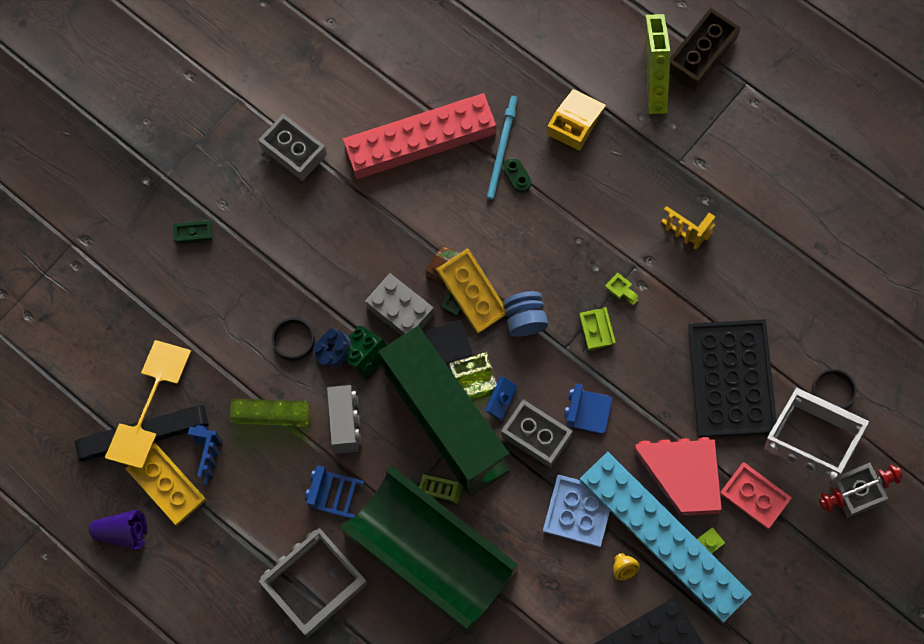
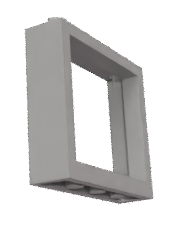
M796 387L767 437L764 449L771 454L786 459L790 463L805 468L809 472L820 475L828 481L838 484L866 432L869 421ZM795 407L856 435L838 468L777 439Z
M320 528L308 533L307 539L302 544L297 543L287 557L282 556L275 563L276 566L272 570H266L259 580V583L307 638L368 585L362 575ZM321 540L356 580L304 625L270 584Z

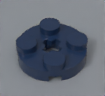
M334 328L329 329L314 344L313 350L316 352L317 361L328 368L340 366L349 355L347 350L348 345L351 346V341L342 331Z

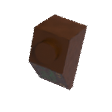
M444 245L434 254L425 269L426 278L443 286L444 282L436 269L460 253Z

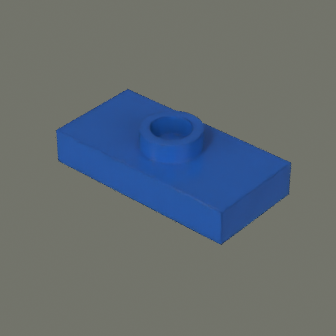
M500 377L485 412L498 420H503L517 385L505 377Z

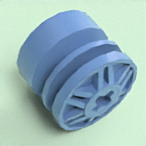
M535 291L522 292L512 295L503 301L505 316L509 318L507 325L511 336L533 335L545 330L549 326L546 312L541 311L544 308L541 293Z

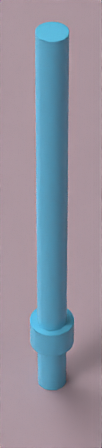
M511 96L509 106L505 111V123L486 197L489 200H494L512 121L516 116L517 111L515 108L518 100L516 96Z

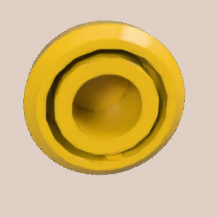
M623 553L616 555L614 558L613 574L617 580L632 578L640 568V564L636 559L625 556Z

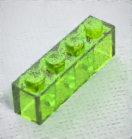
M231 399L230 419L233 423L310 426L312 407L309 401Z

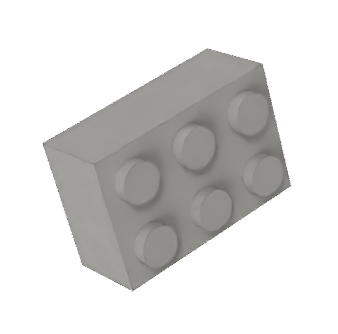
M282 114L259 139L261 149L301 181L327 156L325 146L285 114Z
M391 273L365 300L367 309L401 336L418 325L422 330L435 315L434 307Z
M351 385L327 387L331 442L335 454L359 452L358 446L362 445L359 429H357L360 426L358 410H355V408H359L356 391L352 390Z
M522 400L502 429L501 437L551 469L571 439L573 431L530 403Z

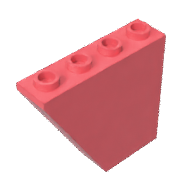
M703 437L698 438V441H690V439L685 438L679 439L678 442H670V440H660L658 443L640 441L639 444L635 445V454L679 516L719 514L721 512L715 440Z

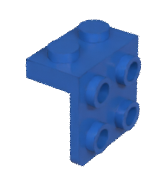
M575 383L574 389L570 388L568 400L571 401L570 408L566 407L564 419H567L566 426L599 434L605 433L612 398L607 395L582 390L583 385Z

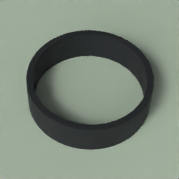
M287 318L279 322L274 328L272 344L276 353L281 358L288 361H298L311 353L315 344V336L311 326L306 321L300 318ZM291 323H299L306 326L312 335L311 343L307 350L296 356H288L281 353L275 345L276 335L279 330Z
M828 369L821 372L812 385V395L817 397L816 383L819 378L827 374L840 375L849 382L852 388L850 403L840 408L844 410L849 408L857 393L853 378L847 372L840 369Z

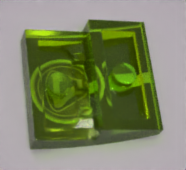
M487 352L450 362L453 375L470 399L493 393L497 384Z

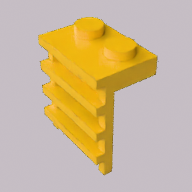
M666 206L664 208V211L669 213L668 219L665 220L663 218L661 223L666 225L665 230L669 231L672 229L675 231L677 238L681 235L685 238L684 242L686 244L689 241L693 243L695 250L698 249L704 239L708 241L713 234L715 216L711 213H708L697 227ZM674 218L679 220L677 227L673 225ZM684 224L688 226L686 233L682 231Z

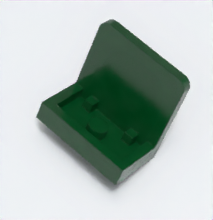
M358 326L348 336L351 346L348 345L347 351L349 355L345 361L351 364L362 378L367 380L382 364L378 351L387 345L380 337L365 327Z

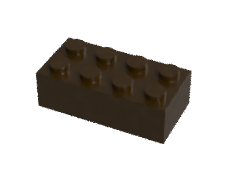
M710 7L670 57L669 73L696 91L736 41L741 27Z

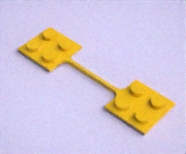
M155 340L141 374L154 377L156 382L138 424L131 427L119 423L105 459L139 469L143 468L156 437L155 433L141 428L143 420L161 381H168L178 384L191 350Z

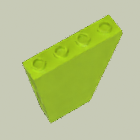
M664 14L646 15L645 60L649 114H664L668 111L670 45Z

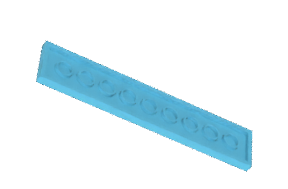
M609 452L600 458L580 478V481L722 623L752 595Z

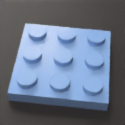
M558 474L543 533L600 548L610 510L580 480Z

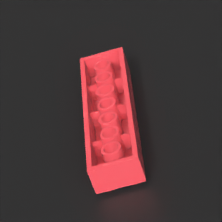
M482 93L343 138L357 180L495 135L496 123L485 94Z

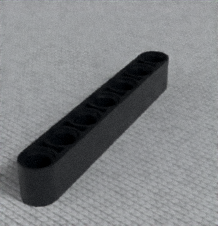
M197 405L143 420L141 428L155 433L154 442L188 433L189 427L196 428V425L207 427L209 422L205 406ZM138 422L129 424L127 426L134 427L138 424ZM117 428L75 440L78 461H89L106 456Z

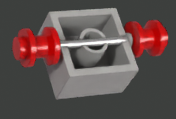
M871 463L865 464L842 474L838 484L831 481L832 494L827 496L825 493H822L819 504L823 510H827L829 513L833 511L834 506L838 505L843 509L847 519L884 504L888 499L884 489L889 488V483L893 481L896 484L901 483L902 472L899 467L889 465L888 471L883 472L880 469L877 470L876 475Z

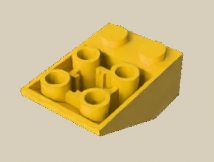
M573 89L549 122L547 135L580 151L606 105Z

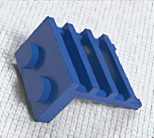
M196 425V428L189 427L188 435L195 444L205 445L197 476L202 477V474H204L203 484L208 485L209 478L214 477L211 469L217 465L214 460L215 455L219 456L220 454L217 446L218 444L222 445L223 441L217 432L207 430V427Z
M317 465L316 471L313 470L311 473L310 482H312L310 489H307L304 499L307 501L306 504L309 509L353 519L355 515L350 514L349 509L357 484L364 485L365 481L327 472L325 467ZM334 478L340 479L333 508H326ZM345 481L352 482L344 512L338 511Z

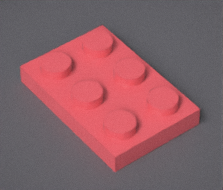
M745 462L741 464L720 492L721 496L767 530L792 499L791 496Z

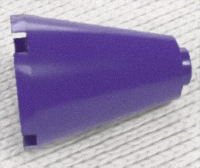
M132 510L94 520L89 526V534L97 541L139 550L145 544V540L142 539L143 534H147V521L144 513H140L141 510Z

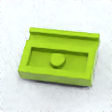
M606 307L579 313L588 351L616 344Z

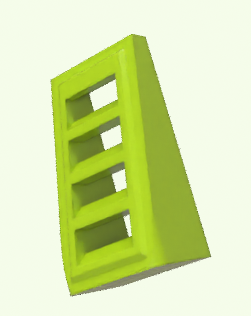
M423 474L419 487L433 498L458 504L463 485L456 481ZM432 481L429 491H426L428 482ZM436 483H439L437 492L434 493ZM444 485H447L445 494L443 495L442 492Z

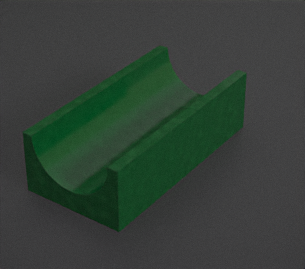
M419 325L378 351L385 376L470 497H473L510 472L503 459L509 456V452Z
M392 465L386 471V476L381 486L369 503L357 516L348 522L345 521L340 527L344 537L467 635L470 634L518 573V564Z

